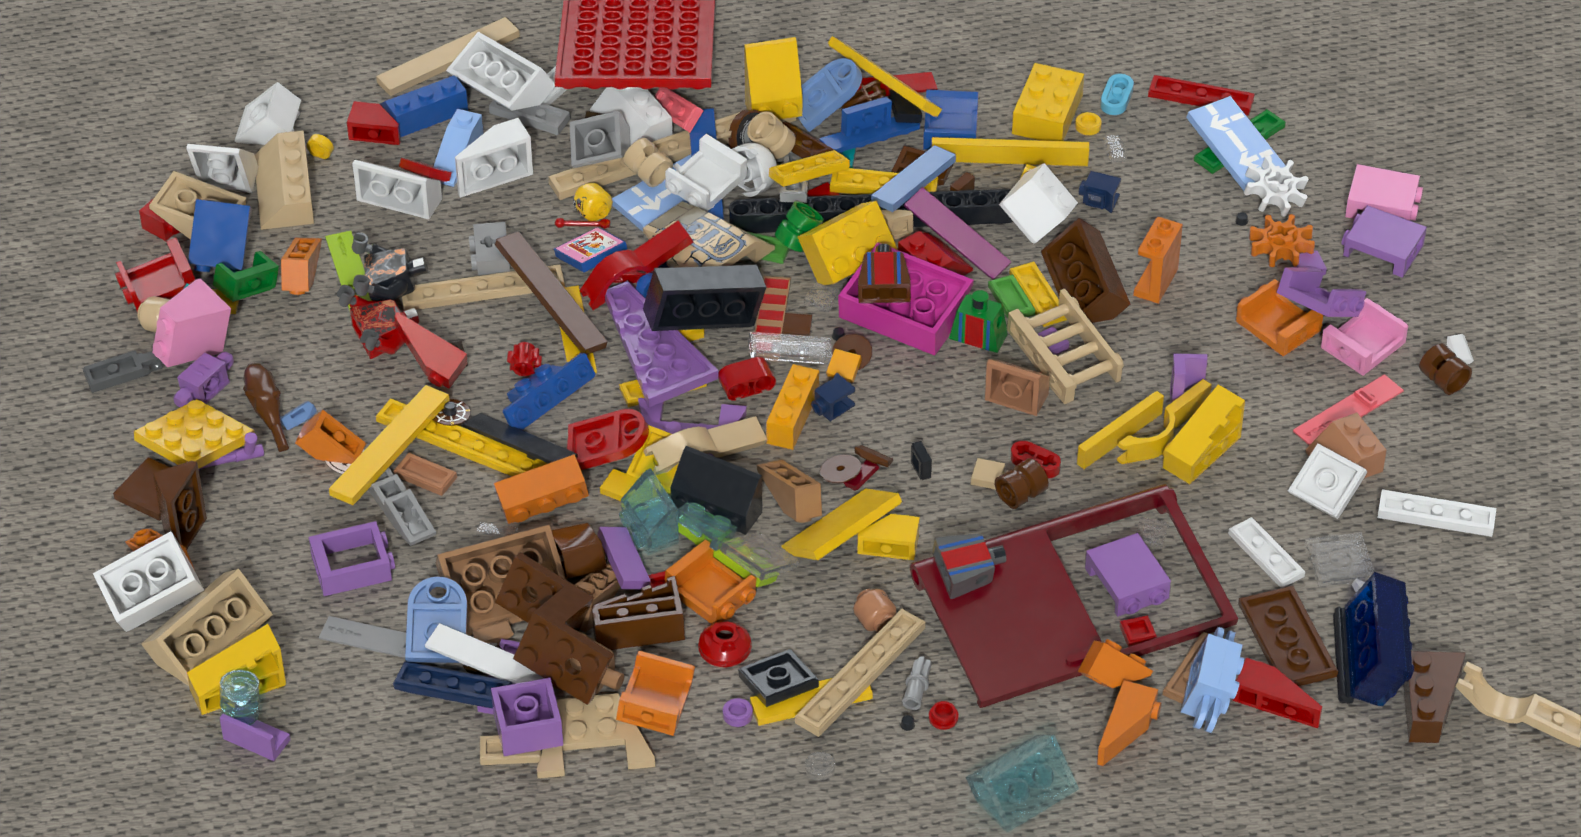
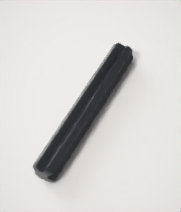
M1339 606L1335 608L1333 613L1336 668L1338 670V700L1340 703L1352 704L1356 694L1350 610L1347 607L1341 608Z

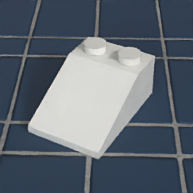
M519 118L492 126L455 156L459 197L461 198L533 175L531 137Z
M187 144V151L197 180L227 191L252 193L258 170L254 153L238 148Z

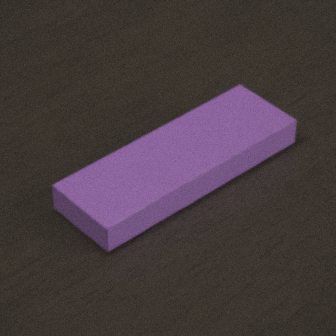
M599 527L597 535L602 542L603 549L621 589H642V587L650 585L651 580L627 527Z

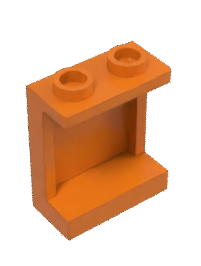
M1162 217L1155 219L1138 249V255L1150 258L1151 261L1137 283L1133 296L1159 304L1178 270L1183 224Z
M1274 279L1268 284L1262 285L1258 291L1249 297L1241 299L1237 305L1236 322L1284 357L1321 331L1323 315L1314 310L1306 313L1287 298L1278 294L1277 290L1280 282Z
M705 539L665 570V584L667 583V578L675 576L680 601L706 621L714 624L729 620L738 608L743 604H749L756 595V577L750 575L744 580L713 557L714 545Z
M638 651L625 692L622 691L619 699L616 720L674 736L692 686L695 666Z

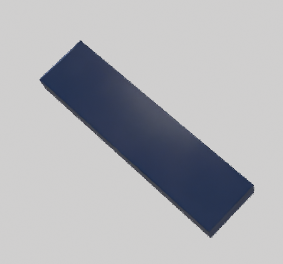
M410 662L403 663L393 682L394 689L492 709L491 688L513 684L507 680Z

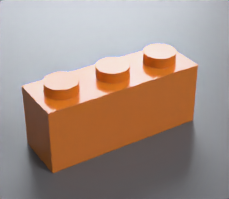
M575 454L494 483L508 524L523 522L529 517L551 512L557 507L579 502L582 498L589 496Z

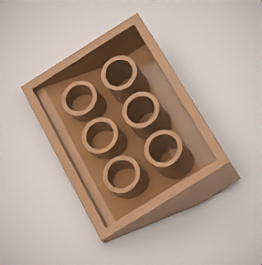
M550 525L437 555L435 564L439 577L455 581L461 586L466 595V635L471 636V631L505 620H508L510 625L524 621L495 603L512 562L520 552L566 580ZM527 586L529 596L537 599L536 590Z

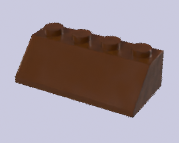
M1078 218L1041 250L1058 295L1060 296V290L1066 289L1071 297L1076 298L1080 309L1091 323L1113 320L1131 305L1100 230Z

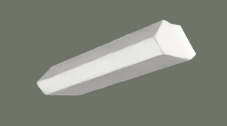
M1463 334L1447 336V346L1456 356L1466 364L1472 363L1474 360L1465 336Z

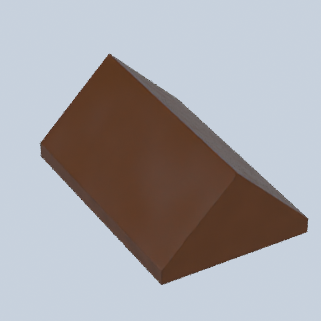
M189 461L153 473L163 530L165 534L172 532L178 543L186 547V550L207 519L198 463L196 461Z

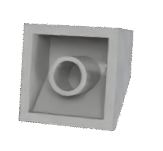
M620 111L570 122L571 165L573 169L624 157L630 147V128Z

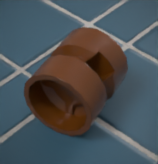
M1443 343L1431 347L1424 354L1419 364L1420 371L1430 380L1434 381L1435 385L1447 395H1451L1464 388L1472 375L1471 367L1458 358Z
M1029 458L1016 465L1013 470H1008L996 477L994 485L999 498L1011 509H1017L1028 502V497L1035 498L1046 491L1049 482L1041 465Z

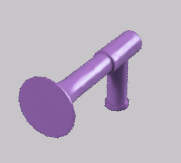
M249 432L244 438V448L236 449L201 467L199 470L264 456L262 444L255 445L257 435Z

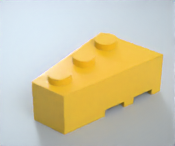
M1218 384L1175 438L1164 448L1162 454L1164 456L1163 468L1191 484L1241 438L1245 400Z
M266 624L187 672L189 688L201 715L286 685L281 648L269 624Z

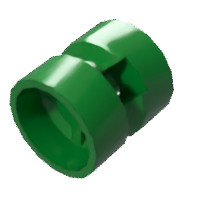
M796 201L786 214L788 220H782L775 231V236L788 248L797 252H804L798 236L821 225L823 218L812 207Z

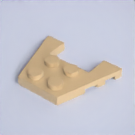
M618 693L595 695L593 701L588 705L575 697L558 699L557 706L562 721L563 746L542 750L537 766V777L565 776L563 751L625 745L628 770L655 767V757L636 725L616 720L620 699Z

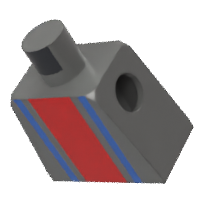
M981 534L937 537L934 540L932 554L950 599L991 583L995 571L994 565L1006 562V553L1003 546L987 548Z

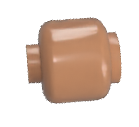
M882 589L863 590L857 596V601L853 607L855 616L868 631L879 632L897 614L896 606Z

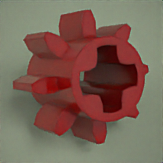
M521 342L517 345L515 344L513 351H508L507 362L510 363L509 370H513L519 376L534 374L535 367L541 366L542 356L539 355V348H535L531 343Z

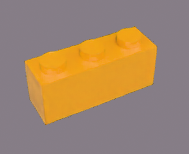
M795 364L792 365L766 422L767 444L791 450L794 449L812 409L811 402L815 400V389L819 387V370Z

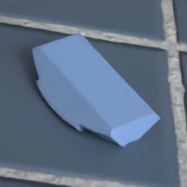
M306 401L280 417L281 423L287 430H290L311 418L317 410L314 404Z

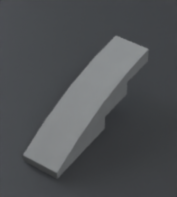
M388 467L371 484V487L368 489L370 494L393 527L410 546L435 536V529L410 489L407 490L397 474L394 475Z

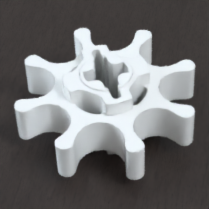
M1266 155L1262 163L1264 170L1258 169L1253 164L1249 165L1245 176L1253 179L1256 183L1248 182L1244 194L1247 196L1257 194L1263 199L1258 208L1259 211L1263 212L1268 204H1273L1279 207L1281 216L1285 217L1291 208L1289 202L1303 207L1307 195L1300 193L1297 189H1304L1309 179L1307 176L1297 178L1290 173L1294 164L1292 160H1288L1286 166L1280 168V166H1275L1272 163L1270 155Z

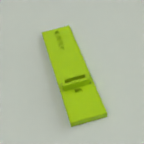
M346 231L325 236L341 286H350L355 291L353 286L354 277L356 275H365V270L360 255L352 250L354 239L352 232ZM368 293L365 296H359L365 300L371 301Z

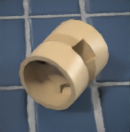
M766 111L756 115L751 120L747 130L748 137L754 143L768 148L775 159L788 155L795 145L796 138L794 133L771 112Z
M641 138L634 142L623 157V163L632 172L638 174L639 178L649 187L661 184L665 180V171L668 168H673V162L664 153L658 151L657 147L647 138Z

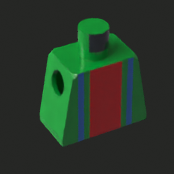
M977 290L972 295H966L957 310L949 339L998 353L1008 335L1003 305L988 300L989 295L983 290Z

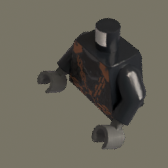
M360 232L355 233L352 244L353 252L356 254L368 252V254L364 255L365 275H356L354 277L353 286L358 296H365L368 293L371 301L390 299L395 301L415 290V276L428 273V266L424 257L411 261L406 249L390 250L374 243L369 245L367 244V235Z

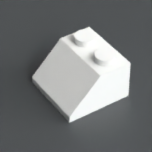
M275 83L245 106L235 142L265 145L277 133L294 132L293 126L300 114L298 109L301 99L280 83Z
M1043 163L1026 172L999 205L1030 242L1036 243L1061 223L1078 202L1047 165Z

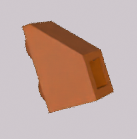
M1106 639L1105 643L1094 640L1078 672L1102 686L1115 688L1121 686L1123 680L1134 682L1149 677L1153 670L1144 666L1147 661L1132 653L1128 657L1120 652L1122 649L1120 645Z

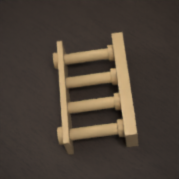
M1066 289L1060 290L1059 305L1034 317H1024L1019 309L1008 313L1007 331L1038 372L1050 376L1049 386L1064 404L1074 401L1075 389L1078 384L1108 372L1116 383L1121 381L1122 368L1124 367L1121 356L1118 353H1114L1080 309L1076 298L1071 297ZM1062 316H1065L1071 326L1045 337L1039 336L1034 328ZM1077 334L1086 343L1059 356L1053 355L1048 348ZM1091 353L1100 361L1099 364L1074 375L1068 374L1062 367Z

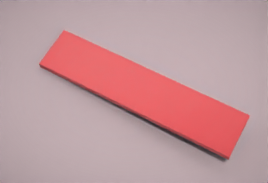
M1384 374L1298 426L1293 432L1310 445L1333 421L1354 413H1358L1360 417H1363L1404 392V390Z

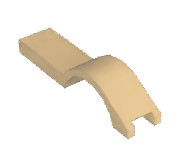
M755 416L711 429L699 426L687 428L646 447L643 452L645 456L654 454L658 466L653 469L655 475L669 472L674 466L679 464L682 452L686 446L720 458L764 445L768 439Z
M1469 662L1465 664L1463 669L1466 672L1464 680L1459 678L1455 687L1480 712L1507 723L1524 722L1561 741L1580 747L1581 715L1537 694L1525 698L1506 696L1496 691L1487 683L1483 677L1482 668Z

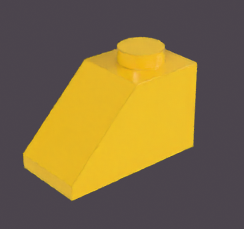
M890 514L866 527L858 533L857 554L915 561L920 517Z

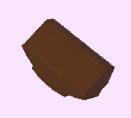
M863 445L854 448L855 454L887 468L894 461L893 458Z

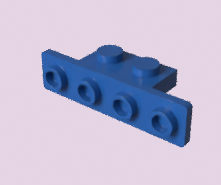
M884 97L842 109L841 132L821 137L820 141L838 153H843L846 150L861 148L867 144L885 141L898 135L909 134L912 131L919 130L920 123L896 122L895 118L891 117L892 101Z
M580 353L564 366L543 364L537 367L535 373L529 378L518 381L514 385L515 388L507 393L512 403L503 409L508 425L523 430L593 379L595 372L587 355Z

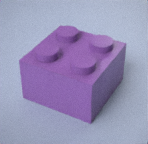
M551 678L491 688L493 714L503 756L563 746L562 721Z

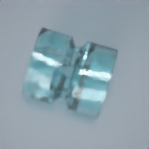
M233 670L222 676L220 680V717L222 714H225L248 725L257 721L259 717V680L255 674L245 670Z

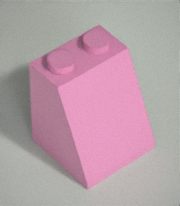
M202 279L195 280L160 307L153 343V353L167 367L197 360L204 353L213 356L223 352L231 308Z

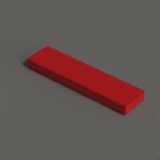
M1158 75L1153 76L1148 91V97L1200 107L1231 96L1243 113L1248 116L1255 96L1254 93Z

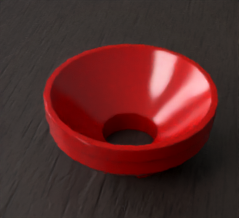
M722 621L711 624L702 631L698 649L701 657L709 664L717 667H732L748 658L751 653L752 643L750 635L744 627L734 622ZM724 630L730 631L733 634L731 638L725 640L718 638L716 635Z

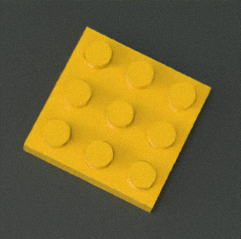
M196 399L135 430L134 441L177 465L196 461L198 469L244 446L245 435L249 432H255L250 427Z

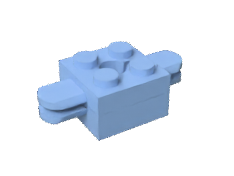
M1217 627L1214 635H1207L1191 664L1181 713L1195 717L1194 728L1200 729L1205 720L1204 731L1211 733L1219 715L1227 712L1230 698L1234 699L1237 694L1239 682L1235 681L1236 674L1239 675L1242 670L1244 658L1240 657L1242 644L1234 642L1236 632L1228 631L1224 639V629Z

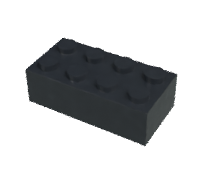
M757 265L654 268L643 311L651 331L752 327L755 325L766 285Z

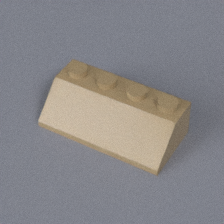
M304 131L277 133L255 154L258 165L256 184L261 230L314 224Z
M239 569L225 572L204 591L143 641L141 645L159 667L189 686L188 671L253 633L273 614Z

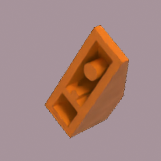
M295 237L281 259L282 291H289L293 295L309 292L315 278L322 238Z
M1123 680L1099 745L1097 765L1104 766L1147 731L1152 719H1158L1162 705L1161 702H1157L1158 689Z

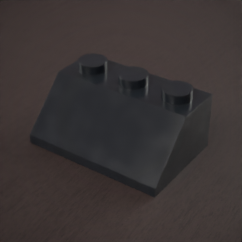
M688 446L684 448L670 487L671 505L681 512L697 515L706 522H714L725 526L731 532H740L747 535L762 514V475Z

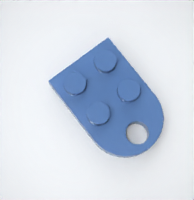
M847 58L834 60L801 85L802 116L798 118L809 132L842 107L859 89L862 81V72L852 60Z
M431 577L418 583L411 591L407 609L406 662L459 663L454 659L425 648L426 642L439 623L466 634L467 599L463 589L455 581L445 577ZM435 587H442L447 591L441 598L432 597L430 592Z

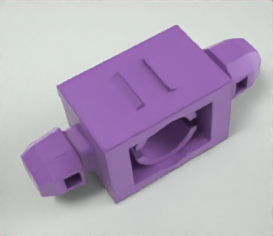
M222 352L217 357L207 353L202 354L177 377L180 389L173 398L176 406L182 407L196 399L207 404L230 383L227 371L234 363L233 356L228 352Z

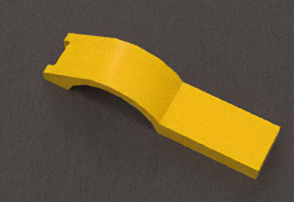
M1202 379L1165 407L1163 426L1166 430L1159 435L1150 438H1137L1128 435L1118 443V447L1127 451L1120 455L1117 461L1121 464L1154 459L1162 455L1166 445L1173 440L1174 429L1197 411L1210 395L1212 384Z

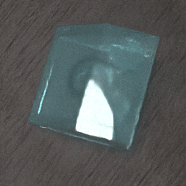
M650 468L640 476L621 498L622 511L619 512L623 526L625 528L629 527L632 531V537L638 548L643 547L647 555L679 543L678 509Z

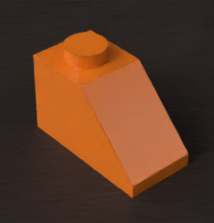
M322 410L303 425L295 444L317 460L352 464L361 455L366 442L326 411Z

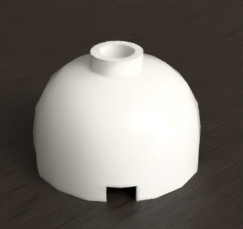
M746 143L733 148L732 150L747 158V177L738 184L739 187L747 191L742 194L747 197H753L768 190L774 183V180L769 177V168L777 166L770 150L757 143ZM753 180L754 188L750 189L744 185L745 182Z

